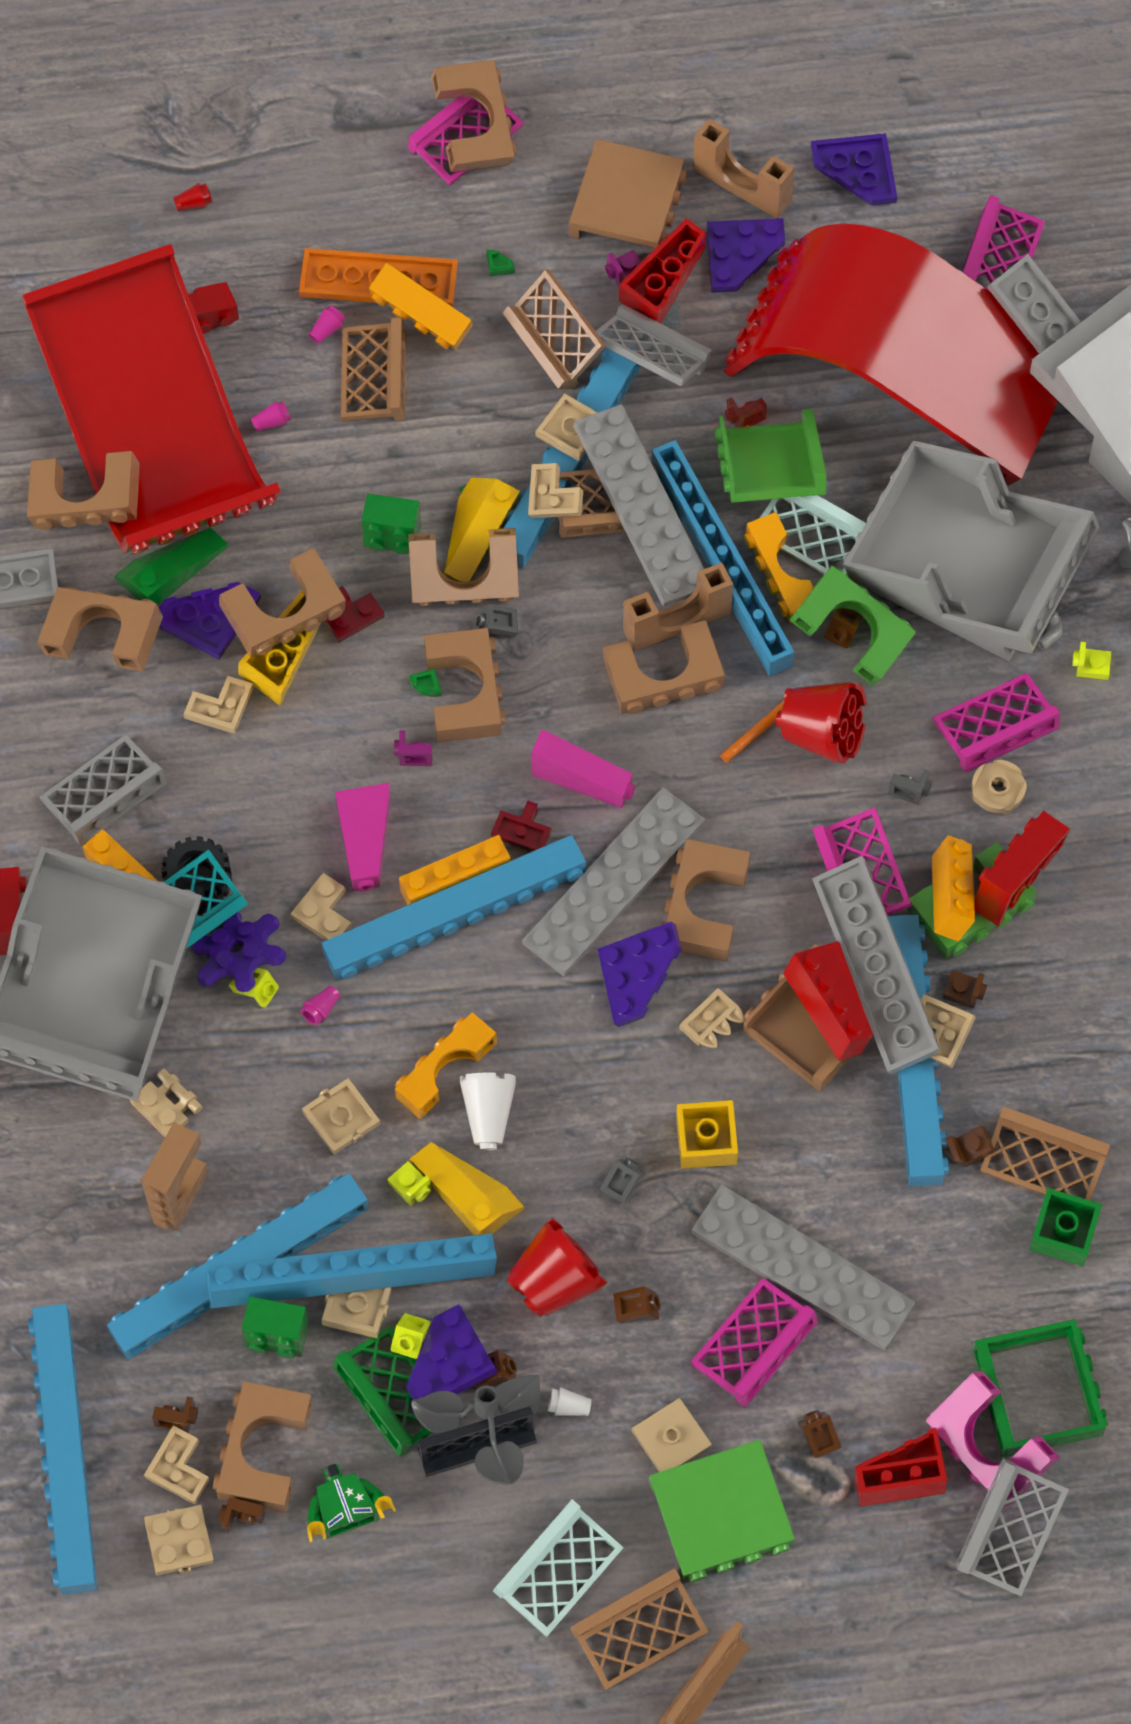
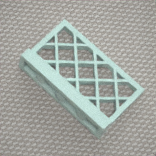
M818 495L782 498L791 503L793 511L777 514L779 519L794 516L797 528L786 530L787 536L798 533L801 545L795 547L784 545L780 550L823 575L829 569L828 562L840 559L844 561L846 555L850 553H845L842 541L856 540L857 535L862 532L866 525L862 520ZM781 498L772 499L760 518L771 514L772 511L777 513L776 505ZM808 513L814 517L815 524L800 527L797 515ZM827 526L835 528L837 537L822 540L820 528ZM816 529L819 541L804 544L801 532ZM839 542L842 554L826 557L824 545ZM821 546L823 558L811 560L807 557L806 549Z
M573 1499L493 1590L498 1597L505 1599L546 1637L624 1548L580 1509L581 1506ZM579 1518L588 1526L589 1538H573L572 1526ZM568 1531L569 1539H561ZM593 1531H594L596 1534H598L600 1537H594V1536H593ZM605 1541L614 1550L608 1557L595 1558L594 1542ZM590 1542L591 1558L575 1559L573 1543ZM569 1543V1560H554L553 1548L556 1544ZM549 1553L550 1561H542ZM596 1562H603L596 1570ZM591 1563L592 1576L589 1579L576 1580L575 1564ZM571 1564L572 1580L556 1581L554 1565ZM550 1565L551 1582H535L534 1569L537 1566ZM530 1575L531 1583H523ZM577 1584H584L577 1592ZM572 1585L573 1598L568 1602H557L556 1586ZM552 1586L553 1602L536 1603L535 1587ZM531 1587L532 1604H520L512 1595L518 1588ZM557 1606H565L558 1614ZM553 1607L554 1620L548 1627L538 1620L537 1608ZM526 1608H533V1614H531Z

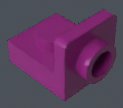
M634 250L617 258L614 257L613 253L607 254L605 271L608 277L614 279L619 286L641 263V260Z
M400 730L399 740H394V756H399L400 766H432V744H425L423 742L406 744L405 730Z

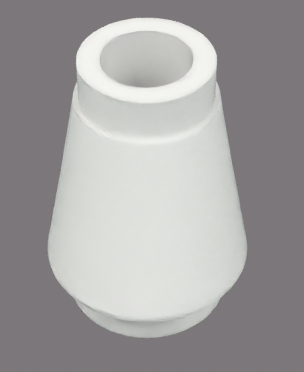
M561 1387L559 1389H551L548 1411L554 1412V1416L589 1415L591 1408L590 1398Z

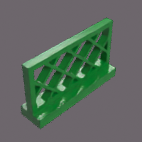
M390 1325L379 1332L377 1338L371 1337L349 1352L343 1351L335 1356L333 1369L400 1458L409 1452L410 1447L418 1443V1440L426 1438L433 1432L422 1425V1431L412 1437L405 1428L406 1420L419 1421L414 1414L407 1413L409 1401L413 1400L409 1392L405 1394L391 1391L392 1380L409 1381L411 1376L394 1372L396 1360L408 1362L412 1367L411 1374L417 1360L395 1352L377 1350L378 1343L389 1336L393 1341L395 1331ZM361 1353L373 1355L371 1368L359 1366L354 1357ZM376 1356L393 1359L391 1372L374 1369ZM372 1376L388 1377V1389L375 1388L371 1383ZM389 1397L406 1400L404 1413L393 1411L389 1407Z

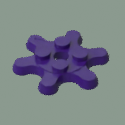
M238 911L223 922L222 929L214 931L211 936L205 935L192 944L191 949L195 954H203L210 958L208 963L198 971L197 980L199 984L208 987L213 985L219 978L230 976L234 978L235 987L239 992L252 990L256 982L254 971L257 967L263 964L277 966L286 959L287 955L283 948L267 943L268 937L279 928L278 918L272 914H265L254 923L249 921L242 922V916ZM236 943L244 946L239 952H231L236 947Z

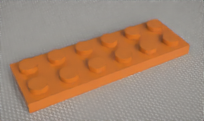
M305 248L299 297L376 303L371 299L372 294L369 287L384 265L388 263L453 307L458 259Z

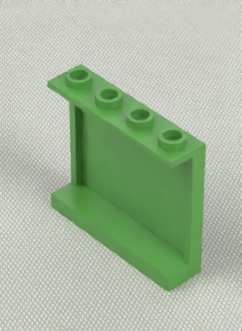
M813 408L802 409V422L725 429L723 416H719V427H715V441L718 443V458L723 459L720 460L721 474L724 476V491L730 493L731 503L826 495V470Z
M761 1440L649 1476L648 1481L651 1490L655 1493L681 1570L682 1580L689 1578L690 1582H695L706 1578V1572L717 1569L718 1573L726 1572L735 1568L734 1563L745 1560L746 1564L761 1560V1554L770 1551L773 1552V1555L781 1554L790 1550L789 1545H792L795 1540Z

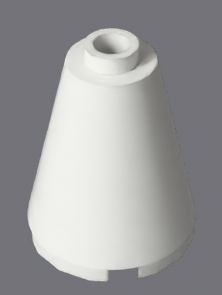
M496 1073L466 1074V1078L460 1076V1085L474 1144L480 1145V1150H497V1145H502L516 1086V1076L505 1073L504 1079H500L499 1076H496Z

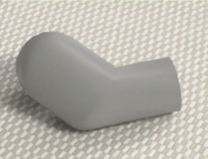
M1054 611L1048 622L1045 633L1037 643L1038 647L1042 650H1046L1063 634L1062 620L1056 611Z

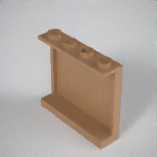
M596 139L569 221V236L579 239L581 231L654 247L655 249L668 237V233H666L667 226L672 227L675 212H672L674 206L679 205L681 198L679 188L680 185H685L688 170H684L685 159Z
M815 943L810 949L818 947V945ZM782 973L778 979L780 982L774 989L769 987L761 997L762 1002L756 1008L752 1006L743 1017V1032L821 1092L852 1057L838 1061Z

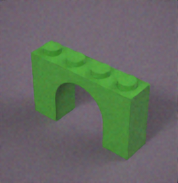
M831 566L789 621L810 637L819 628L828 614L835 609L847 608L861 614L870 627L871 642L852 671L871 686H874L881 680L916 631L911 628V625L905 619L894 615L885 603L877 601L870 596L866 588L856 585L851 581L843 570Z
M996 842L975 856L973 868L979 875L987 866L992 868L995 865V858L1003 850L1000 844ZM932 885L927 886L910 897L912 906L908 907L907 911L911 915H918L919 924H924L925 934L945 959L952 955L955 957L961 955L966 951L969 944L974 941L981 942L990 934L991 930L997 927L982 915L975 916L974 923L960 941L957 942L934 933ZM1032 885L1029 889L1025 888L1019 898V902L1013 909L1007 908L1004 920L999 925V928L1006 926L1017 913L1024 914L1034 906L1037 891Z

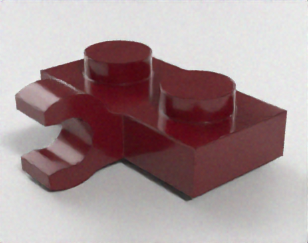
M341 586L339 590L346 600L345 610L338 618L334 620L327 619L325 623L340 643L385 617V613L371 592L352 602L346 589Z
M528 800L521 817L500 810L491 832V838L499 835L502 842L533 852L547 845L552 828L534 822L538 813V804Z

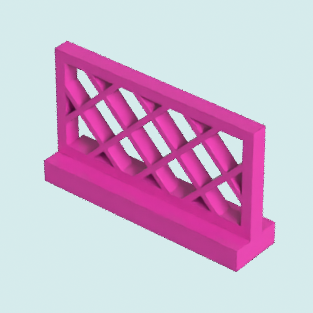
M457 97L409 136L407 148L413 154L418 153L450 186L468 170L458 171L450 176L443 169V162L449 163L448 157L444 156V146H447L450 140H444V133L448 130L459 131V139H462V131L477 132V136H480V132L486 133L489 130V127L480 126L481 116L489 117L487 111L481 110V103L470 97ZM506 105L504 107L506 116H509L510 120L514 123L511 126V136L523 126V122ZM466 115L477 116V126L463 125V118ZM429 145L441 146L440 156L429 155L424 149Z
M990 195L983 208L961 272L976 281V278L986 275L991 284L995 280L991 272L1001 269L1004 273L1008 270V266L1016 264L1027 254L1033 258L1045 221L998 203L1000 198ZM999 213L1009 216L1013 223L1002 226L998 219ZM1028 223L1037 227L1035 233L1026 235L1021 225ZM1016 228L1021 238L1011 241L1006 231ZM1000 233L1005 244L995 247L991 236ZM1024 242L1029 252L1019 256L1014 246ZM1008 248L1014 259L1004 262L999 251ZM993 254L998 265L988 268L983 258Z
M1025 673L934 716L933 722L960 759V766L967 773L1059 729L1060 712L1055 705L1051 707L1028 673ZM1024 683L1029 688L1028 695L1014 693V689ZM997 696L1007 698L1005 706L990 704L991 699ZM1011 699L1026 702L1023 711L1009 708ZM1030 703L1041 705L1044 709L1037 714L1027 712ZM973 707L984 709L981 718L967 715L968 710ZM987 711L1002 713L1000 722L985 719ZM1006 714L1021 717L1020 721L1014 725L1004 723ZM950 718L960 720L957 729L946 727L943 722ZM964 721L979 724L976 733L962 730ZM983 725L997 728L996 733L991 736L980 734ZM959 737L973 739L972 745L963 749L957 742Z
M876 808L825 828L823 825L812 829L827 871L844 864L843 860L848 851L863 856L864 859L867 858L877 862L871 876L874 882L886 886L881 896L883 906L886 907L887 916L912 906ZM873 817L875 826L871 834L860 831L859 828L862 822ZM842 829L851 832L845 845L837 842L833 833ZM856 834L868 838L863 851L850 847ZM873 841L884 846L880 858L867 854ZM882 865L893 870L889 882L876 878ZM891 889L901 892L904 900L894 905L885 902Z
M762 1278L691 1360V1365L736 1397V1401L746 1408L818 1323L816 1313L809 1306H802ZM763 1289H766L773 1294L774 1303L758 1305L757 1296ZM791 1307L797 1311L792 1319H779L778 1308ZM775 1309L776 1321L759 1322L758 1311ZM755 1312L756 1324L739 1325V1317L743 1313ZM777 1327L778 1335L771 1341L762 1342L760 1330ZM757 1330L758 1342L741 1343L740 1332ZM737 1333L738 1345L721 1347V1338L725 1334ZM759 1349L760 1356L756 1361L743 1362V1350ZM739 1351V1364L723 1365L722 1353ZM719 1354L720 1366L706 1367L701 1363L707 1355ZM741 1370L742 1378L735 1386L725 1380L724 1372Z

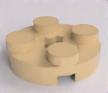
M994 760L993 763L983 764L976 770L971 786L972 798L975 803L986 811L1007 815L1012 813L1013 809L1017 808L1024 800L1027 789L1026 780L1022 776V771L1015 764L1005 760ZM999 782L1004 783L1003 788L1006 790L995 791L992 784L997 785Z

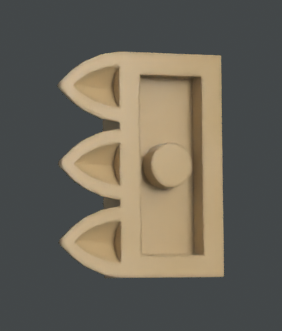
M717 988L679 1025V1029L699 1047L703 1045L708 1048H717V1039L714 1032L720 1035H730L731 1030L727 1020L743 1023L744 1016L739 1006Z

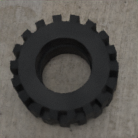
M197 836V840L187 837L184 843H181L179 840L175 843V849L170 847L167 850L168 857H163L162 860L163 867H161L163 881H165L202 853L209 850L232 881V872L227 853L223 851V847L220 844L215 846L214 840L210 838L204 841L202 836ZM208 858L198 864V866L209 868L213 873V865ZM217 872L215 879L223 880ZM182 877L175 880L174 887L190 890L191 882L184 880ZM204 880L195 883L193 892L202 895V897H209L211 881ZM215 882L212 898L223 900V895L228 896L230 889L224 883ZM201 900L198 912H203L202 908L207 907V900ZM212 901V902H211V908L214 907V905H213L214 903H219V902H213V901Z

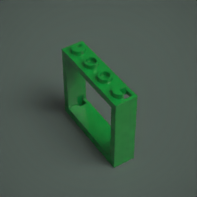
M1075 1319L975 1340L972 1350L978 1372L983 1371L1000 1390L990 1354L1066 1338L1091 1425L1041 1437L1050 1447L1103 1436L1106 1426H1108L1107 1413L1105 1409L1100 1408L1098 1401L1101 1398L1099 1384L1097 1381L1093 1382L1090 1373L1093 1371L1092 1359L1089 1354L1085 1355L1083 1344L1086 1343L1085 1335L1082 1333L1081 1328L1077 1327ZM1000 1393L988 1405L1000 1453L1002 1458L1015 1455L1031 1438L1014 1442L1003 1398Z

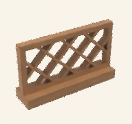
M545 270L515 306H508L503 312V315L558 389L574 390L580 383L578 377L606 347L550 270ZM546 281L551 285L550 296H542L543 285ZM531 299H535V315L529 314L525 308ZM542 299L550 300L549 315H541ZM557 300H562L565 304L564 315H556ZM541 318H549V333H543L541 330ZM556 318H564L563 334H555ZM571 319H576L579 322L578 334H570ZM555 337H563V352H558L555 349ZM570 337H578V353L569 352ZM585 337H589L595 344L589 353H584ZM569 356H577V367L573 372L569 368Z
M401 317L391 318V323L343 327L342 421L394 417L395 421L405 420L407 330ZM380 332H388V337L381 344L373 339ZM360 334L364 339L354 347L349 343V335ZM370 342L376 349L367 357L360 350ZM382 352L387 356V360L379 367L373 360ZM357 354L364 361L353 369L349 366V361ZM370 365L376 371L366 379L359 373ZM382 374L387 378V383L378 389L372 383ZM357 377L363 384L353 392L348 388V384ZM369 387L376 393L366 402L359 395ZM380 397L387 401V409L376 410L372 405ZM355 399L363 405L356 412H348V406Z
M595 469L560 472L559 480H569L576 485L575 487H580L591 496L585 505L582 504V513L585 512L586 514H582V516L559 517L560 525L558 529L560 538L626 532L612 503L599 495L603 485L601 484L596 491H593L584 484L587 478L592 477L600 481ZM596 499L606 508L601 513H595L588 506Z
M1003 1106L991 1139L993 1147L995 1148L997 1143L1000 1149L984 1158L980 1172L1044 1196L1047 1189L1041 1178L1056 1172L1062 1187L1055 1190L1060 1192L1064 1190L1065 1193L1070 1194L1068 1188L1082 1182L1087 1191L1085 1199L1091 1201L1110 1144ZM1002 1127L1014 1131L1018 1141L1003 1147L999 1139ZM1020 1134L1028 1137L1021 1139ZM1032 1139L1039 1140L1045 1151L1030 1157L1024 1143ZM1046 1143L1053 1145L1054 1147L1048 1149ZM1020 1145L1027 1159L1012 1165L1006 1151ZM1060 1148L1067 1150L1071 1161L1057 1167L1051 1152ZM1002 1153L1008 1167L1001 1171L988 1168L990 1159ZM1073 1153L1080 1155V1157L1075 1158ZM1047 1154L1053 1169L1039 1175L1033 1160ZM1086 1158L1097 1161L1098 1164L1095 1172L1086 1176L1083 1175L1077 1163ZM1029 1163L1035 1177L1027 1181L1019 1179L1014 1169ZM1074 1164L1080 1178L1065 1184L1059 1170ZM1011 1171L1013 1176L1007 1175L1005 1173ZM1092 1178L1091 1184L1088 1186L1086 1180ZM1035 1181H1038V1183H1039L1040 1186L1035 1185V1184H1032V1183L1035 1182Z
M675 1568L571 1626V1632L575 1639L577 1638L605 1690L709 1632L680 1581L681 1578ZM675 1589L678 1590L683 1599L680 1611L663 1606L666 1594ZM662 1597L660 1605L652 1603L653 1601ZM646 1605L658 1609L654 1625L638 1620L641 1608ZM685 1605L688 1608L690 1614L683 1612ZM662 1610L678 1614L674 1631L658 1626ZM636 1612L634 1619L627 1617L628 1615ZM682 1616L694 1619L699 1631L692 1635L679 1633L678 1629ZM624 1620L633 1623L629 1640L612 1635L616 1622ZM636 1625L653 1629L649 1645L632 1641ZM610 1626L609 1633L601 1632ZM657 1630L673 1635L669 1648L663 1650L652 1647ZM595 1634L607 1637L603 1654L591 1651L586 1639ZM677 1636H678V1637H681V1638H685V1639H683V1640H681V1641H679L678 1643L675 1644V1641H676V1637H677ZM611 1639L627 1643L623 1660L607 1655ZM631 1645L647 1649L644 1662L635 1664L627 1661ZM651 1651L658 1652V1654L649 1658ZM595 1656L602 1658L600 1665L598 1664ZM605 1659L622 1664L619 1676L609 1682L602 1671ZM625 1665L633 1667L624 1672Z
M736 1621L729 1631L727 1629L724 1631L657 1724H696L750 1650V1646L742 1641L744 1627L742 1624Z

